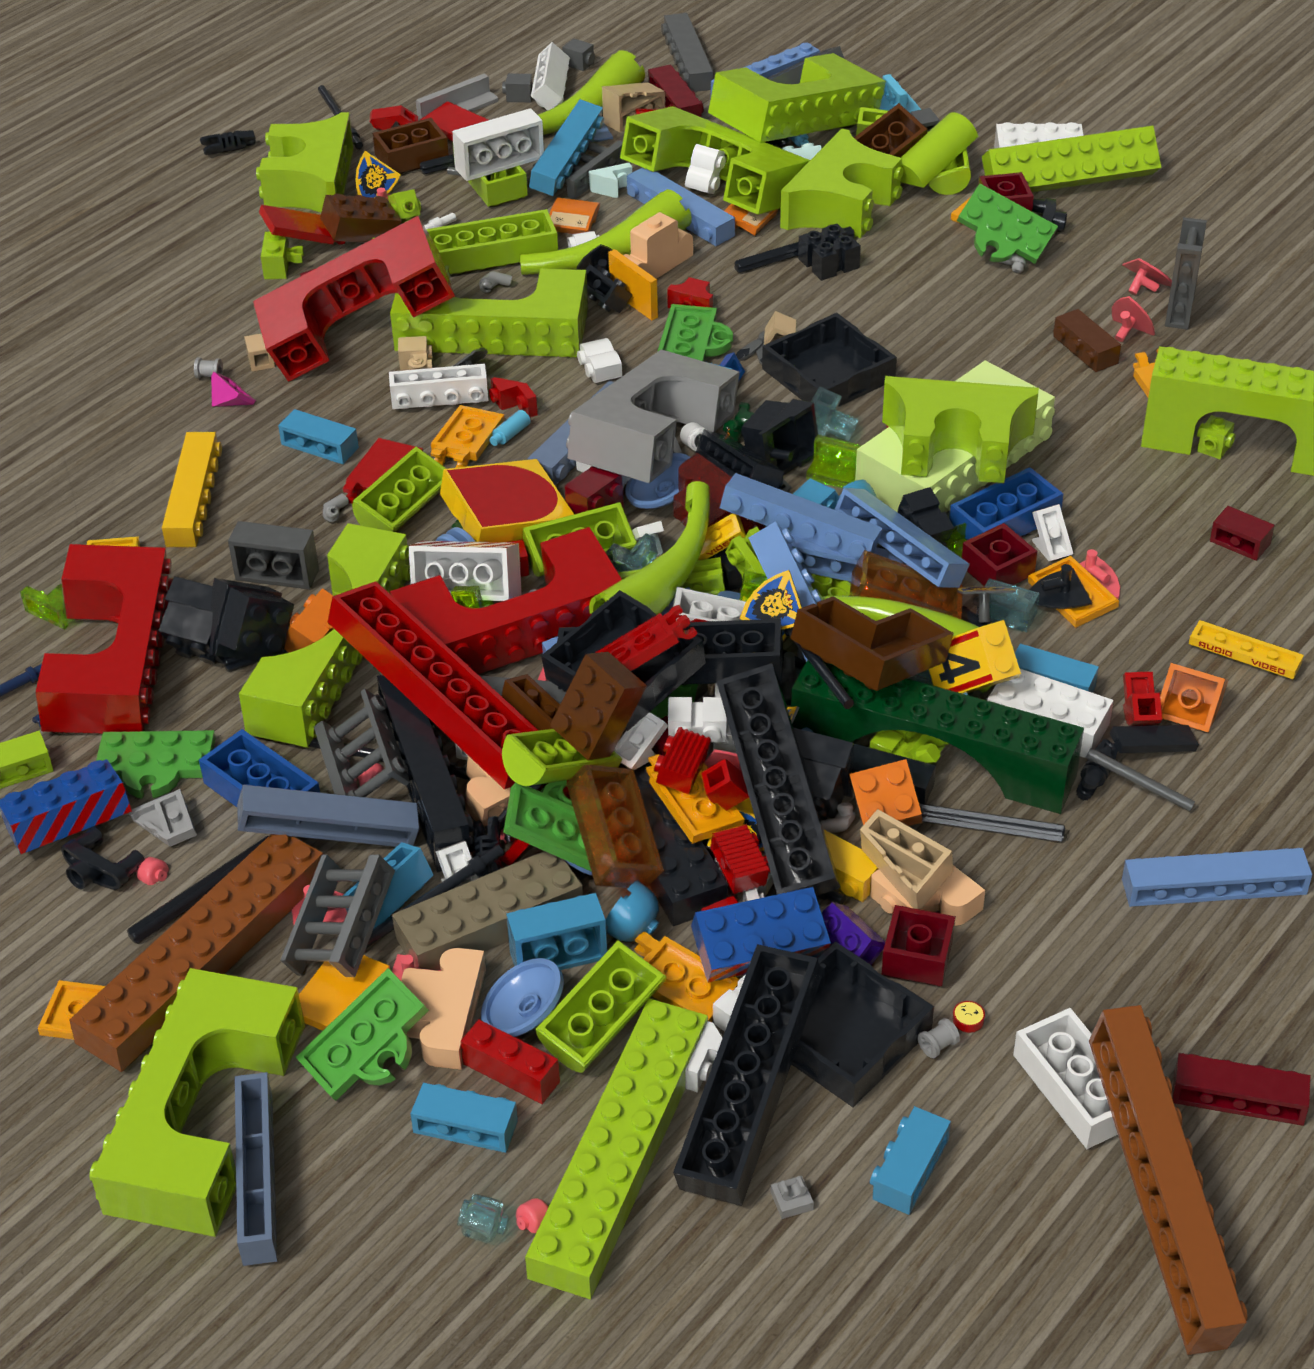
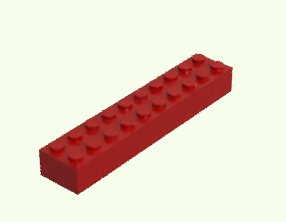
M377 581L332 596L327 622L504 790L512 787L515 782L507 774L502 759L505 738L509 734L539 730Z

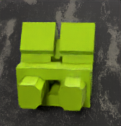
M887 730L877 732L870 741L869 748L932 764L938 761L941 751L949 743L917 732Z

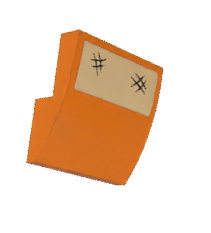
M557 198L549 215L557 232L569 234L590 232L592 223L596 222L600 203Z
M730 204L724 211L735 217V230L741 227L755 236L777 214L778 209L758 215Z

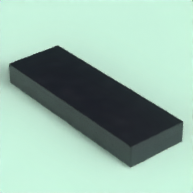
M1189 725L1113 726L1110 731V736L1119 753L1196 752L1199 746Z

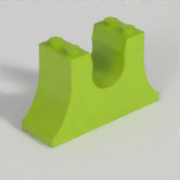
M341 112L334 117L310 123L270 125L269 132L265 134L266 145L270 146V151L267 158L261 159L260 167L256 168L257 180L261 181L259 196L260 199L264 200V205L304 208L321 213L325 195L345 194L354 151L349 112Z
M841 128L781 190L780 228L785 230L825 228L832 224H838L842 228L850 226L854 229V236L862 238L872 228L873 218H871L874 204L891 206L896 199L900 198L902 194V186L900 184L904 171L902 168V158L866 147L854 139L850 130Z
M885 376L882 423L889 426L897 434L902 444L901 475L927 477L932 468L933 456L937 452L945 449H960L969 452L975 457V472L978 481L1005 483L1007 458L1011 450L1018 442L1034 434L1039 388Z

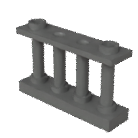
M618 140L609 148L589 141L587 149L599 153V155L594 157L583 152L581 153L580 161L587 164L583 167L574 164L573 174L565 177L564 184L567 185V195L569 198L576 199L590 188L589 171L626 162V160L620 158L622 141Z
M1183 217L1165 327L1186 330L1189 328L1207 220Z
M367 689L361 691L365 707L341 725L332 727L321 721L314 726L332 788L336 795L366 797L392 777L405 786L410 783L406 772L408 770L407 764L401 757L385 710L387 708L386 702L380 695H374ZM369 718L372 727L344 746V736ZM376 738L379 747L351 767L349 762L351 756ZM383 759L386 768L358 788L356 784L357 777Z
M322 855L280 961L296 975L300 976L303 974L307 961L329 962L345 977H355L395 870L380 855H369L364 869H341L328 855ZM338 881L359 882L354 896H334ZM349 908L344 922H323L327 909ZM318 934L339 935L334 949L312 948Z

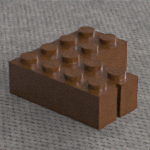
M832 596L817 602V605L813 603L797 610L790 639L800 644L803 649L820 656L823 661L843 670L846 675L863 682L867 688L878 691L945 663L954 633L911 608L875 621Z

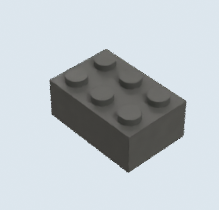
M238 521L228 540L235 580L310 590L319 571L313 530Z

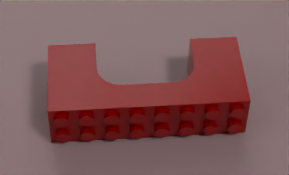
M416 216L254 300L253 303L265 349L289 382L330 361L324 336L327 329L338 319L392 293L400 295L414 318L455 297L439 250L419 216Z
M590 527L540 543L547 586L539 590L487 607L467 608L454 601L441 575L392 590L390 594L473 671L481 674L543 653L542 642L557 637L559 628L581 626L591 616L589 610L591 599L621 581L622 578Z
M69 544L61 579L67 619L109 620L118 623L114 642L101 652L94 654L44 653L36 687L41 732L103 734V732L144 731L145 724H149L150 707H148V704H153L154 690L151 686L157 683V669H155V666H160V650L158 648H163L164 636L159 632V628L168 606L165 597L173 581V578L168 576V574H171L172 562L171 558H167L166 548Z

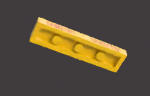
M732 513L707 528L706 538L698 560L708 559L727 548L731 540L739 535L742 538L746 537L738 515Z
M1201 620L1197 623L1189 639L1190 645L1290 679H1294L1304 657L1303 654Z

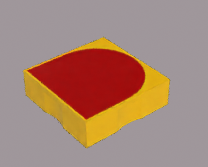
M537 459L443 470L440 495L453 516L461 523L463 530L469 533L475 542L505 543L523 540V528L574 515Z

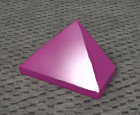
M213 372L211 375L212 407L253 405L256 401L231 378Z

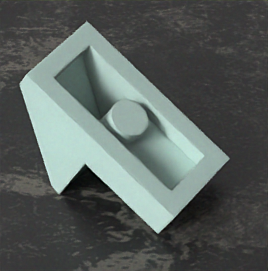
M624 163L589 171L590 191L618 198V188L627 187V175L632 173L631 164Z

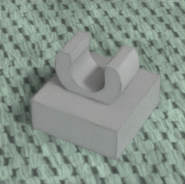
M802 1176L771 1184L770 1192L781 1219L813 1210L814 1202Z

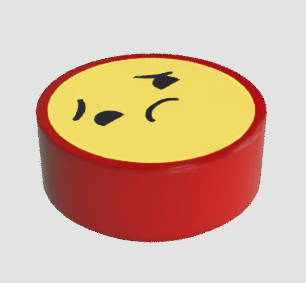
M963 1001L955 1006L953 1010V1023L957 1029L972 1033L982 1028L985 1012L981 1005L973 1001Z

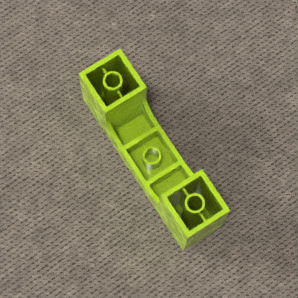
M834 53L805 58L799 84L777 83L747 67L720 71L715 74L708 113L761 143L856 125L858 123L860 107L880 109L886 81Z
M673 106L627 116L620 158L656 172L671 167L689 168L696 144L724 151L726 164L719 173V178L726 181L723 201L758 215L781 208V190L810 161L768 143H760L745 134Z
M444 266L450 280L449 266ZM540 269L536 290L526 298L494 300L453 297L414 318L400 295L395 293L390 311L394 350L398 351V338L426 336L427 345H432V352L469 354L476 349L486 348L488 350L487 354L577 357V351H580V344H582L588 311L586 270Z
M1159 346L1151 378L1141 447L1190 455L1197 422L1202 416L1211 412H1227L1276 420L1288 425L1294 431L1297 438L1291 472L1314 476V371L1300 367H1287L1275 363L1255 362L1249 359H1236L1224 355H1211L1199 351H1186L1174 347Z
M189 969L185 980H181L178 985L174 1003L170 1004L166 1010L162 1028L158 1029L154 1035L153 1046L149 1055L146 1054L142 1060L141 1072L137 1080L132 1081L130 1085L129 1097L124 1107H120L117 1112L116 1124L111 1134L108 1133L104 1139L103 1151L98 1161H94L91 1166L89 1177L93 1183L96 1199L99 1201L103 1215L216 1237L236 1190V1166L231 1146L227 1142L185 1135L181 1131L202 1085L214 1073L228 1068H243L280 1076L285 1075L305 1028L297 987Z

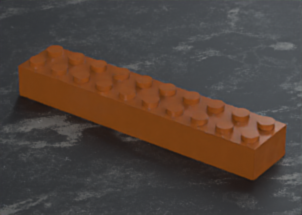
M271 834L69 1019L75 1044L120 1072L124 1071L153 1043L156 1031L163 1026L168 1006L174 1003L178 985L181 980H185L189 969L225 974L304 898L303 889L311 884L320 858L324 855L323 852L293 836Z
M1141 1005L1103 1010L1089 1039V1044L1187 1355L1228 1349L1246 1324L1247 1310L1243 1301L1238 1299L1235 1289V1274L1233 1269L1227 1265L1224 1256V1241L1222 1236L1216 1232L1213 1223V1208L1211 1203L1205 1199L1202 1190L1203 1178L1201 1172L1195 1169L1192 1160V1145L1190 1140L1184 1136L1181 1127L1182 1115L1180 1109L1174 1106L1171 1097L1172 1085L1170 1079L1164 1076L1161 1067V1052L1159 1047L1154 1046L1151 1037L1152 1025L1150 1019L1144 1016Z

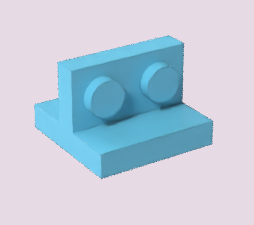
M891 74L883 75V80L886 81L880 110L889 111L898 103L910 114L912 111L921 110Z

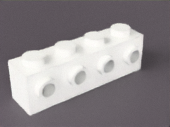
M553 42L538 55L531 97L535 99L536 103L546 110H550L563 102V95L566 89L565 83L568 78L567 71L569 69L570 57Z
M485 364L389 372L392 409L488 401Z

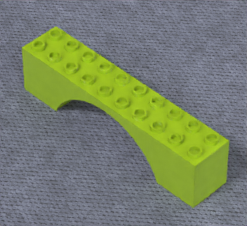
M347 523L327 555L333 596L375 581L390 593L392 590L403 587L406 581L410 580L409 546L407 545L406 534ZM333 629L320 640L299 650L277 656L262 657L239 692L245 731L252 736L308 748L312 739L317 737L314 726L329 717L331 707L335 701L339 700L344 685L350 682L352 672L356 665L361 663L363 656Z

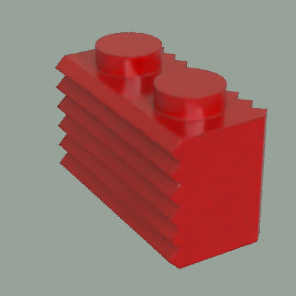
M682 727L678 728L675 736L669 735L663 749L666 754L665 756H658L654 771L658 772L656 783L690 794L707 757L711 742L710 737L700 736L699 733L689 732L688 729H683Z
M747 824L712 833L710 848L734 894L742 893L744 890H753L755 887H764L767 884L768 873L771 872L766 855L762 856L761 851H759L758 838L755 833H750Z

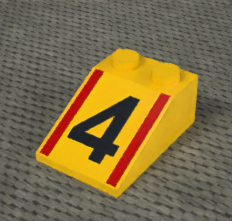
M1004 620L954 636L946 662L928 669L933 686L961 694L1016 679L1021 675Z

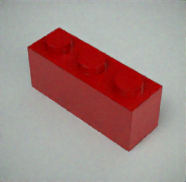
M479 1019L460 1041L464 1065L540 1104L546 1101L560 1083L557 1058Z

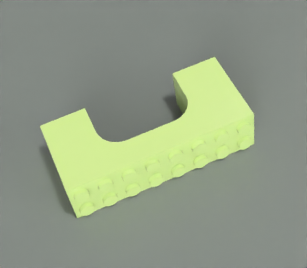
M986 360L956 380L957 382L1035 387ZM1039 389L1034 434L1024 438L1014 446L1007 458L1006 468L1016 463L1022 456L1031 452L1037 445L1046 441L1051 436L1052 418L1055 412V397ZM890 427L857 449L855 481L866 480L873 488L877 498L896 512H898L903 495L931 487L940 502L939 509L941 512L945 511L946 513L950 510L951 504L972 495L973 492L988 483L978 481L975 472V457L969 452L960 449H945L937 452L933 456L932 468L927 477L901 475L903 448L899 437Z

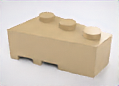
M648 82L603 86L604 124L618 132L624 131L627 116L635 115L637 108H665V91Z
M879 809L860 829L863 852L915 909L922 910L953 872L951 850Z

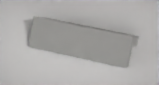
M481 74L417 99V116H419L418 119L420 120L447 101L473 112L498 102V97L490 92L489 76Z

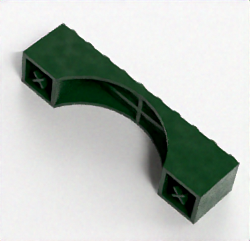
M808 660L792 687L791 707H799L792 723L794 728L802 730L807 727L814 733L848 742H853L870 733L887 730L917 732L938 738L959 748L980 763L995 779L1004 797L1009 800L1061 814L1077 777L1084 727L907 678L878 691L867 688L863 682L846 675L843 670L825 661L823 662L854 701L853 707L845 709Z

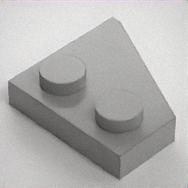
M180 789L131 809L132 812H129L130 817L135 823L169 847L197 836L186 801Z

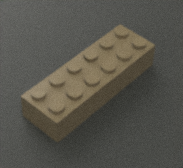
M543 851L392 914L395 938L404 953L413 957L415 968L438 971L440 970V957L449 949L462 948L485 952L509 942L506 913L575 898L583 895L582 885L564 859Z

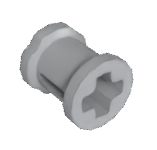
M201 357L195 359V378L200 379L202 376L211 377L213 372L223 374L221 359L217 358L215 361L203 360Z
M947 1018L940 1020L938 1026L929 1032L923 1031L918 1034V1043L923 1052L930 1058L937 1057L940 1054V1050L948 1045H956L960 1042L958 1029Z

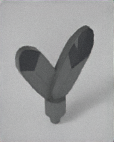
M765 331L759 334L757 340L752 341L737 352L736 356L739 361L746 360L757 352L758 361L762 365V346L764 345Z

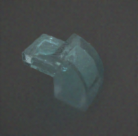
M822 387L818 388L811 401L814 403L818 436L825 438L827 432L849 441L859 420L837 411L842 396Z
M645 533L632 550L613 543L606 551V554L617 572H625L644 568L656 559L658 551L655 538Z

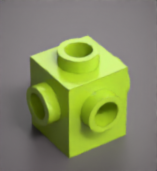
M415 189L388 195L389 203L402 220V224L416 216H420L421 203L416 198Z
M1211 415L1206 423H1201L1198 429L1197 437H1200L1197 452L1221 459L1234 443L1236 434L1233 433L1235 423Z

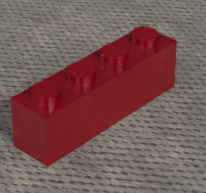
M671 64L648 69V83L665 91V108L673 106L702 118V113L704 112L702 101L698 100L694 91H691L687 82L680 77L679 72Z
M1178 1053L1174 1071L1172 1100L1173 1103L1304 1126L1310 1102L1311 1075L1266 1068L1261 1065H1249L1230 1060L1202 1057L1196 1054Z

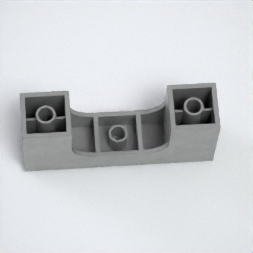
M659 350L571 412L568 420L570 435L566 442V447L568 448L567 458L646 483L652 482L672 465L676 422L684 424L694 422L709 431L715 432L734 416L739 371L669 351Z

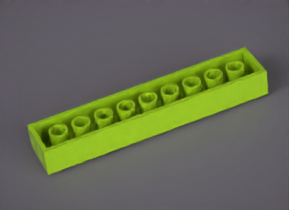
M650 998L647 1000L525 1256L527 1279L590 1300L592 1299L686 1089L685 1069L708 1021V1015Z

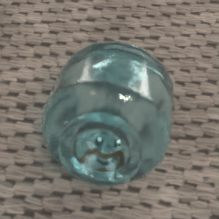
M473 1194L469 1200H463L457 1225L461 1226V1233L465 1237L490 1243L495 1239L497 1233L504 1234L509 1215L503 1213L504 1206L500 1200L480 1194Z

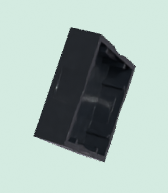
M837 312L810 324L803 330L788 334L762 346V369L802 401L813 402L815 411L820 415L884 386L885 376L896 377L897 357L876 341L865 336L855 325Z
M619 590L596 609L581 626L566 634L541 655L546 679L567 692L585 654L597 652L653 618L656 614L646 605ZM697 636L692 639L678 638L679 642L631 671L647 687L625 728L626 731H629L706 663L703 640Z
M834 942L818 957L822 978L791 1065L848 1105L854 1107L918 1044V1034L923 1031L929 1032L932 1030L934 1006L901 984L882 976L869 963L839 943Z

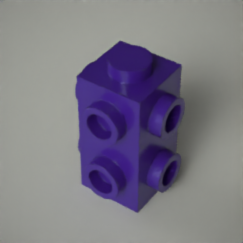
M832 902L822 911V917L831 942L830 946L837 942L872 965L884 949L885 941L848 906Z

